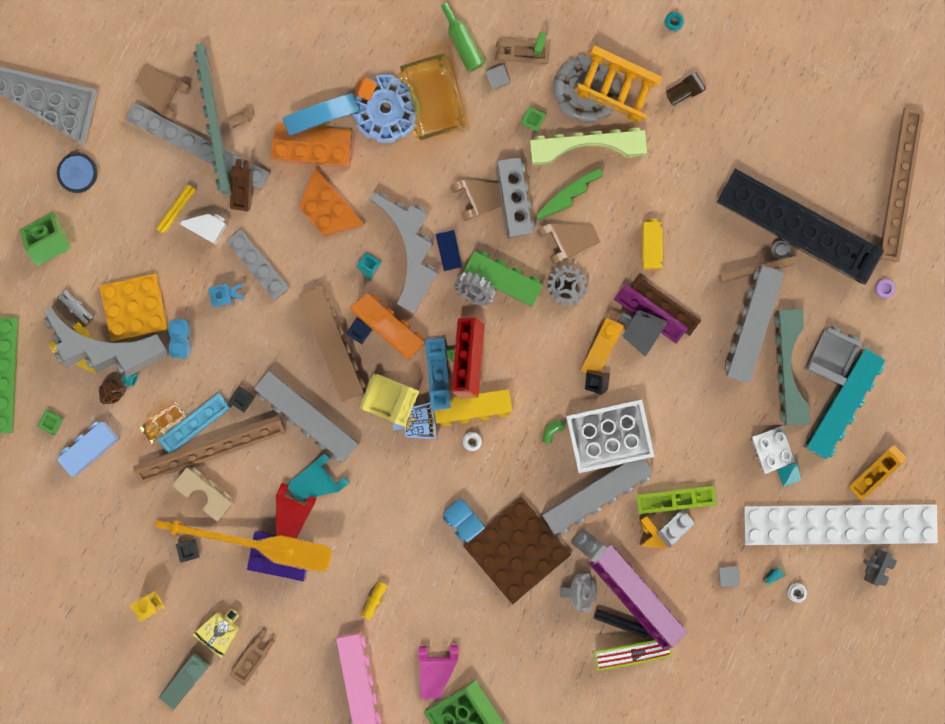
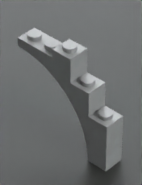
M373 192L370 197L371 202L384 210L393 220L401 233L406 247L408 260L407 277L404 290L397 304L415 314L437 277L434 267L428 264L422 265L433 246L429 243L431 239L423 234L420 237L417 236L428 217L425 214L426 210L419 205L415 207L410 205L408 210L405 211L406 207L398 202L393 204L388 201L389 197L385 194Z
M52 308L44 310L46 318L43 320L48 329H53L54 334L52 336L57 343L55 345L57 352L54 355L59 364L63 362L66 368L85 359L88 367H93L96 373L115 364L118 372H123L127 378L167 357L166 348L157 334L130 343L96 341L70 329L58 318Z

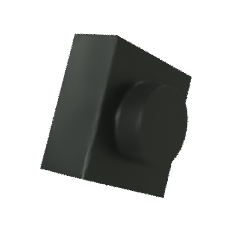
M238 386L228 402L245 413L255 396Z
M196 539L176 544L180 563L200 558Z

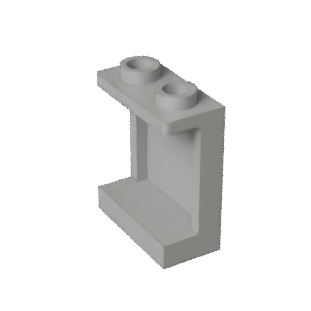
M837 327L824 328L805 370L839 386H844L847 379L845 376L858 349L863 343L858 342L859 338L856 336L841 334L842 330Z

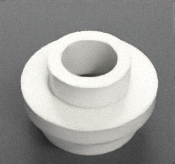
M469 432L463 438V446L468 451H476L482 444L480 435L475 432ZM470 438H474L476 440L475 445H470L468 443Z
M794 583L788 588L787 594L791 601L799 603L807 597V590L802 584ZM796 589L800 590L799 596L794 595Z

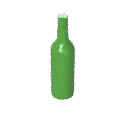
M444 3L441 5V8L449 22L448 34L467 72L475 71L485 63L465 24L458 21L448 3Z

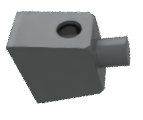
M638 310L634 318L623 312L618 320L619 323L627 327L623 338L644 356L648 354L667 324V321L641 310Z

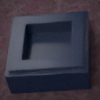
M357 318L346 334L362 345L373 329Z

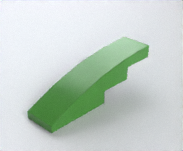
M600 168L581 177L558 193L536 215L537 221L572 207L573 202L571 199L588 191L586 184L602 178L603 174Z

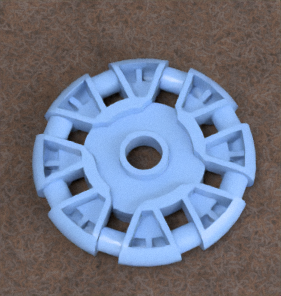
M389 74L377 75L376 78L371 80L376 82L381 89L373 93L371 100H368L367 104L362 103V98L355 97V102L358 104L360 112L352 114V118L356 120L358 130L367 138L376 139L377 142L391 143L400 137H406L416 126L415 121L420 115L419 98H416L414 94V88L401 78L400 80L395 78V75ZM391 85L397 86L396 92L389 90ZM407 96L409 102L404 103L402 97ZM382 104H389L391 110L388 113H382L380 111ZM404 112L410 114L408 120L403 119ZM367 113L369 119L364 121L362 115ZM375 125L381 128L380 133L374 131ZM397 125L399 130L392 132L390 127Z

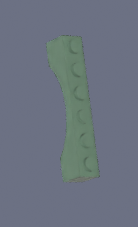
M803 309L776 311L777 315H774V325L778 328V334H775V343L779 345L776 361L777 364H780V372H778L777 378L778 383H781L779 402L782 403L783 410H780V420L786 426L810 424L809 404L797 390L791 370L793 348L799 334L804 329Z

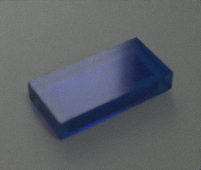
M454 230L435 234L444 272L462 268Z

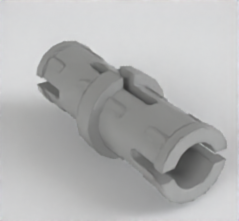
M68 290L62 292L68 299L61 294L59 295L58 299L84 325L90 323L84 316L91 321L93 320L94 316Z

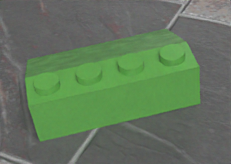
M476 680L461 687L424 711L431 724H504Z

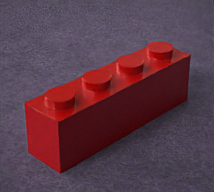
M476 317L458 318L451 392L461 399L479 398L485 324Z

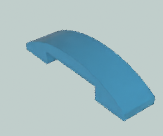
M354 93L316 104L283 117L288 135L291 136L323 123L360 112L359 106L355 102Z
M444 338L425 339L431 411L451 409Z

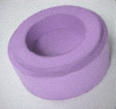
M889 279L880 280L875 285V293L880 298H889L895 292V285Z

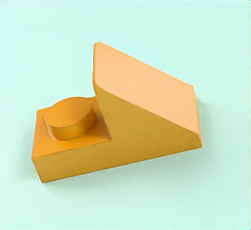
M646 515L639 520L642 523L640 525L641 529L646 534H651L640 545L669 548L657 534L659 530Z

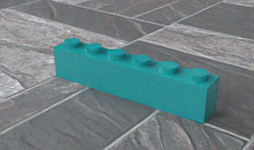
M866 348L861 349L845 376L847 379L844 386H839L804 446L805 449L826 460L834 455L836 451L835 445L844 438L846 434L845 428L848 424L851 425L856 417L855 411L863 406L866 400L864 398L865 394L873 389L875 377L883 372L885 359Z

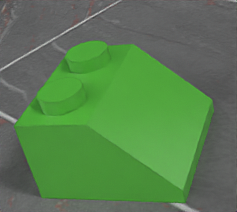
M53 211L19 230L24 249L36 266L48 262L51 258L63 254L71 248L68 238Z

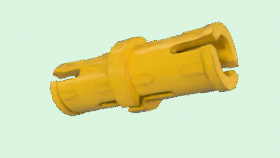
M377 580L373 592L367 597L368 601L360 616L370 621L372 620L378 605L380 606L382 603L381 599L388 585Z

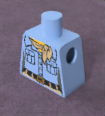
M431 402L413 407L405 427L392 422L393 430L405 429V437L437 438L434 410L431 411Z

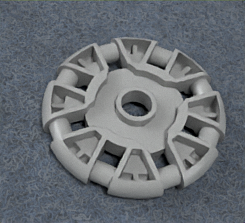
M586 54L579 55L574 60L569 59L560 67L557 72V79L553 83L554 99H557L559 103V109L567 117L578 119L582 123H593L602 117L606 118L614 110L589 98H580L576 92L572 91L576 85H583L591 65V58L586 57ZM604 64L598 65L600 67L599 71H596L591 83L593 90L598 93L601 91L604 78H606L609 70L608 66ZM580 65L582 70L576 73L575 67ZM615 73L608 94L611 95V99L617 101L622 84L621 79H618ZM565 77L570 79L569 85L564 83ZM569 94L571 100L566 101L564 95ZM577 105L584 108L582 113L575 110ZM599 106L600 110L594 112L592 108Z

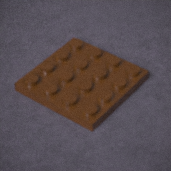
M522 496L485 526L468 543L466 542L463 545L512 605L571 556Z

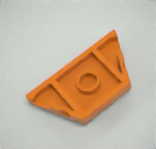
M315 169L299 208L324 236L356 227H363L365 224L318 170Z

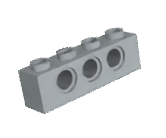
M520 158L499 160L495 163L507 239L529 236L532 234V230H534V221L530 219L531 202L527 200L526 196L528 184L527 181H524L523 177L525 165L523 162L521 163ZM509 175H514L516 177V184H512L509 182ZM512 194H517L519 196V203H515L512 201ZM516 212L522 214L523 220L521 222L515 220L514 214Z

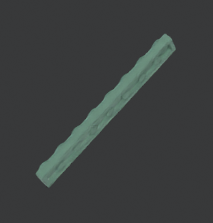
M203 43L196 44V51L193 53L195 62L199 63L200 68L197 70L198 80L202 81L203 87L200 88V94L206 103V106H203L205 117H208L209 124H206L208 136L211 135L212 138L209 146L211 154L215 155V161H212L214 172H218L219 179H216L217 190H221L224 196L232 195L207 51Z

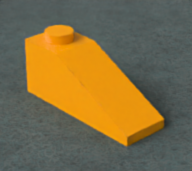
M608 318L604 319L580 371L584 373L587 371H602L624 327L623 325Z
M893 445L857 478L849 488L863 501L907 460L906 456Z

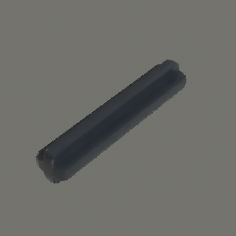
M596 609L594 613L595 620L644 638L648 635L647 630L638 623Z

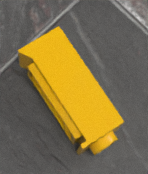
M647 219V222L642 224V270L663 269L661 264L663 262V227H660L663 222H658V219Z
M156 591L130 605L139 622L165 607Z

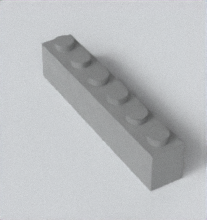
M761 264L759 268L755 269L753 274L755 282L753 287L750 286L747 294L749 298L748 305H744L741 316H744L742 324L738 323L736 329L738 337L736 342H732L730 348L732 356L725 364L724 371H727V377L750 383L783 280L784 271Z
M268 371L254 388L257 391L256 395L265 402L267 399L272 403V409L279 414L282 411L287 415L286 420L293 426L298 424L302 428L300 431L305 436L315 438L317 440L315 444L323 450L327 448L331 451L330 456L337 462H340V460L345 462L359 445L357 441L271 371Z
M644 459L623 463L542 515L554 535L557 533L562 535L569 530L568 526L575 523V525L583 522L585 520L584 516L590 512L594 515L602 509L600 506L606 502L608 505L618 499L617 496L622 492L627 494L635 489L633 485L638 482L643 484L651 479L649 475L652 474V471Z

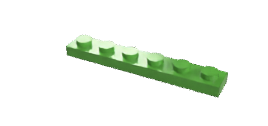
M0 318V433H13L18 318Z

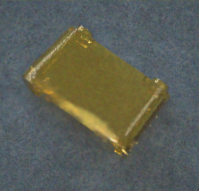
M445 53L400 66L401 72H399L401 83H405L408 86L418 122L416 127H414L417 139L426 141L469 131L454 69L450 58Z

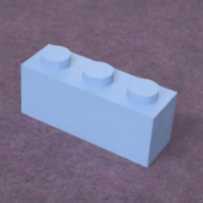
M95 422L89 427L90 431L85 436L81 434L74 440L75 444L71 448L67 446L59 453L61 456L57 460L71 477L81 473L119 440L118 436L106 422Z

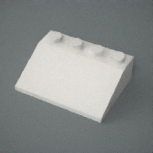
M642 400L565 416L578 473L655 457Z

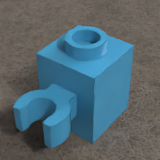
M228 284L208 288L212 307L219 308L233 305V298L244 299L245 295H237V290L243 288V285H236L233 289Z

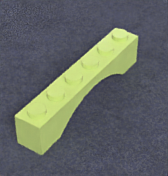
M631 128L629 132H621L620 129L610 130V133L602 134V131L591 132V135L584 136L583 133H573L572 137H564L563 134L553 135V138L545 139V136L533 137L534 140H530L532 166L551 164L565 152L583 146L609 148L619 152L626 158L646 156L647 154L645 130L640 131V128Z

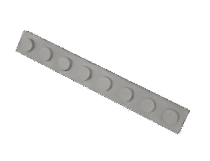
M136 103L133 104L125 120L213 165L212 161H215V155L211 154L209 141ZM224 149L229 174H231L232 166H235L236 159H241V167H243L244 159ZM249 162V168H252L251 185L262 190L270 173Z

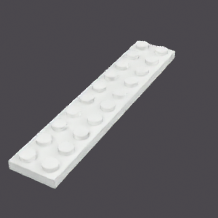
M936 504L744 506V545L938 543Z

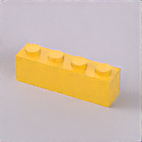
M509 389L481 393L479 398H450L451 409L434 410L436 424L440 423L441 427L450 426L452 421L458 420L460 424L470 423L471 418L477 417L479 421L490 420V415H497L498 418L509 417V413L512 412Z

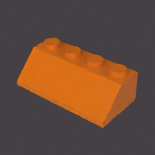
M276 124L272 140L271 159L273 162L349 168L352 130L312 127L306 131L289 136L285 124Z

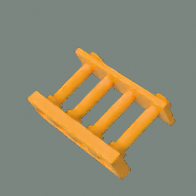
M595 45L589 48L586 57L591 58L592 62L583 85H576L572 91L576 92L580 98H589L628 116V119L632 122L638 123L645 120L648 115L642 113L641 110L650 88L659 85L662 77ZM604 64L608 66L609 70L601 91L598 93L590 89L598 65ZM619 71L625 74L626 78L616 101L607 97L615 73ZM636 79L642 82L643 86L633 109L624 105L632 81Z

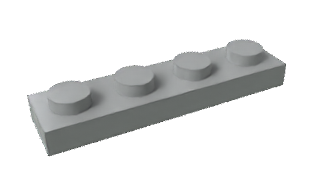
M241 229L226 241L274 300H277L290 289Z

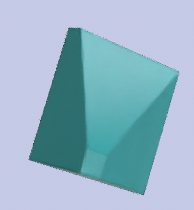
M365 252L356 267L371 281L382 261Z
M795 462L777 469L783 487L802 481L798 465Z
M774 567L763 579V582L769 585L782 579L785 574L779 568Z

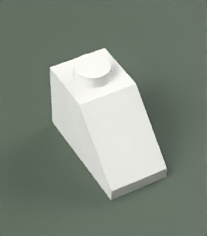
M206 214L181 222L182 226L217 245L228 226L224 223L225 219L217 214H214V216Z

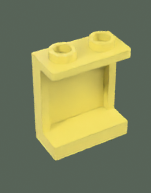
M374 373L361 400L360 409L405 427L419 391Z

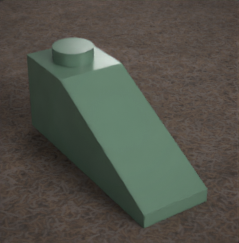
M195 653L159 698L174 710L211 664Z

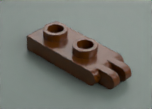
M236 159L235 166H232L231 169L232 195H230V209L248 212L251 204L252 168H249L248 160H244L243 167H241V159Z

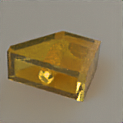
M175 402L149 418L140 429L150 443H153L187 418V415Z

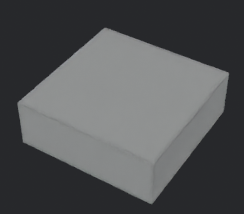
M503 65L485 71L492 90L510 84Z
M738 566L718 567L720 587L740 586Z

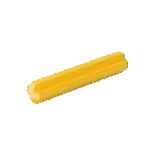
M190 184L186 185L158 223L156 230L161 234L166 233L194 195L196 189Z

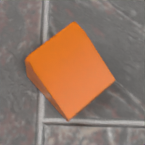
M359 78L353 92L354 96L364 100H371L377 83L367 78Z

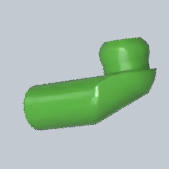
M558 419L547 424L542 442L551 444L553 434L563 431L566 427L565 423Z

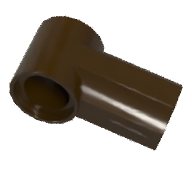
M696 72L686 77L683 82L668 89L665 93L669 102L675 106L689 97H695L706 90V87Z

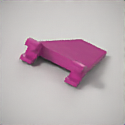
M450 645V657H427V646H419L421 699L441 698L458 661V645Z

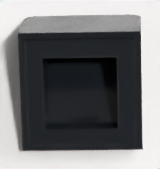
M587 371L585 390L602 395L608 391L610 374Z

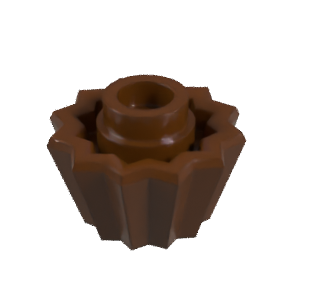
M114 380L106 381L99 386L100 403L103 405L117 403L125 395V390Z

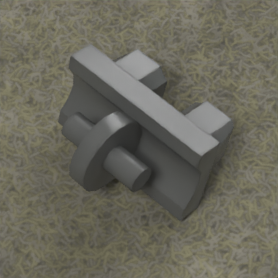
M877 549L875 555L872 554L870 561L864 559L863 563L867 564L865 570L867 574L864 580L876 586H886L889 577L884 575L886 568L893 569L897 563L892 558V554Z

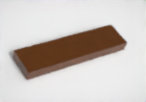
M638 277L631 286V288L688 327L685 332L688 336H691L701 322L700 319L641 277Z

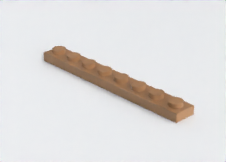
M903 109L881 248L884 250L880 258L881 260L900 262L924 111Z
M279 415L135 465L133 466L134 473L142 484L286 433Z

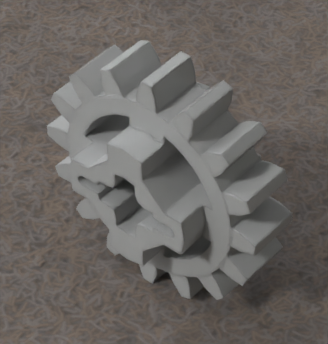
M563 265L562 271L556 268V275L550 274L552 280H548L547 284L551 285V287L547 288V291H552L550 298H557L556 304L562 301V306L564 307L566 302H569L571 307L573 306V301L577 304L580 303L579 297L585 298L582 292L588 291V288L584 287L588 281H583L582 278L585 276V273L580 275L579 268L574 271L573 265L569 269H566L565 265ZM565 273L573 274L575 277H566ZM558 278L560 285L555 290V281ZM565 281L567 283L575 281L570 287V291L569 289H563L562 291H560L565 285ZM580 282V291L577 294L575 287ZM561 294H567V295H569L571 298L566 299V298H562V297L559 296V295H561Z
M463 272L457 277L454 287H456L455 291L460 293L459 296L466 298V302L471 301L473 305L478 304L482 306L484 304L487 306L488 303L491 304L496 294L494 291L495 287L490 286L491 282L484 280V276L478 277L477 273L472 274L468 272L466 274Z

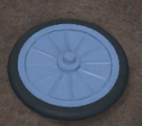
M72 153L60 161L57 168V178L65 190L72 193H82L94 185L97 178V167L89 156L82 153Z

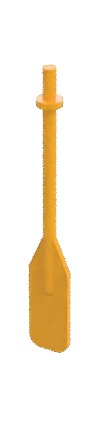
M160 520L156 522V528L170 530L172 535L178 536L179 533L255 548L274 563L323 573L329 569L332 549L323 544L285 536L255 541L184 526L179 520H175L173 523Z

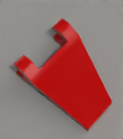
M281 483L275 496L276 536L297 539L317 499L309 496L305 506L285 497L289 486Z

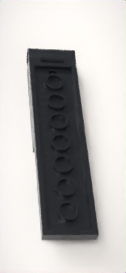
M736 168L716 201L717 204L863 285L867 284L884 253L882 248Z

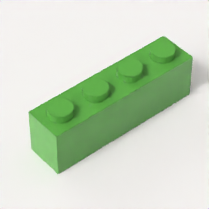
M483 251L473 252L464 273H477L480 278L484 276V280L490 281V286H494V289L530 307L533 306L543 286L540 284L541 281L533 276L527 278L523 276L524 272L514 267L511 270L505 267V262L499 259L493 261Z

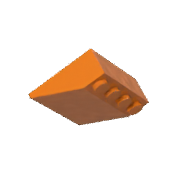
M366 293L349 307L351 311L409 361H412L424 347L425 343L423 340L425 338L417 331L412 333L408 329L410 325L403 319L398 321L394 317L396 313L388 306L383 308L379 304L381 300L374 294L370 296Z

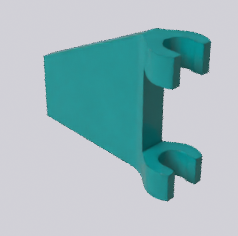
M325 453L287 485L293 496L297 500L309 498V496L316 497L339 492L350 482L344 477L337 484L323 468V465L331 459Z

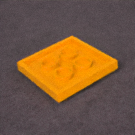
M157 274L99 286L111 342L168 330Z

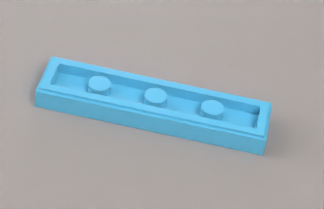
M218 393L163 435L158 441L168 454L175 452L231 409V407L221 394Z

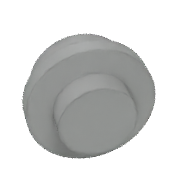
M777 241L771 247V254L777 260L786 259L790 255V246L785 241Z

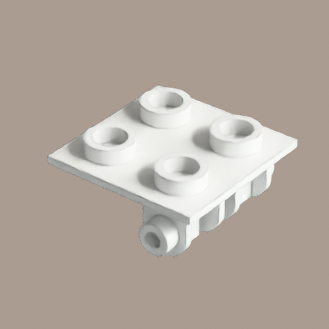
M783 426L751 437V443H753L754 449H756L755 454L758 455L756 458L759 459L760 470H763L764 474L795 462Z

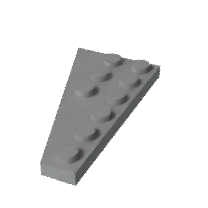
M0 67L1 95L85 146L98 90Z

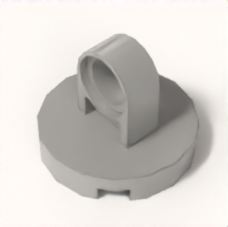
M579 573L573 579L571 586L560 587V597L571 598L572 605L576 611H590L592 609L590 607L591 602L596 600V583L591 581V574Z

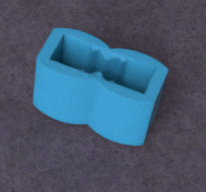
M185 319L170 320L168 326L171 338L169 342L170 357L173 359H189L191 355V344L189 341L191 335L190 323Z
M462 498L443 512L445 515L443 520L449 527L453 525L456 528L457 532L455 534L462 542L465 540L468 543L485 528L484 524Z

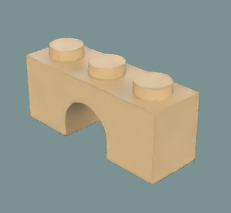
M187 467L172 486L187 498L191 497L196 490L204 491L208 496V502L202 510L217 522L220 521L234 504L231 500L233 497L224 490L220 492L216 488L218 485L212 480H205L201 476L202 472L197 468L193 467L191 469Z

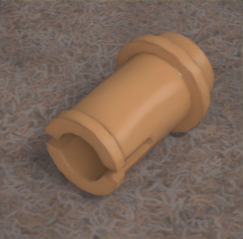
M243 108V111L228 117L232 128L247 121L251 122V119H253L249 108Z

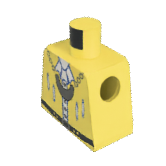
M232 608L229 609L225 616L217 612L193 636L222 658L239 630V627L234 624L239 614Z

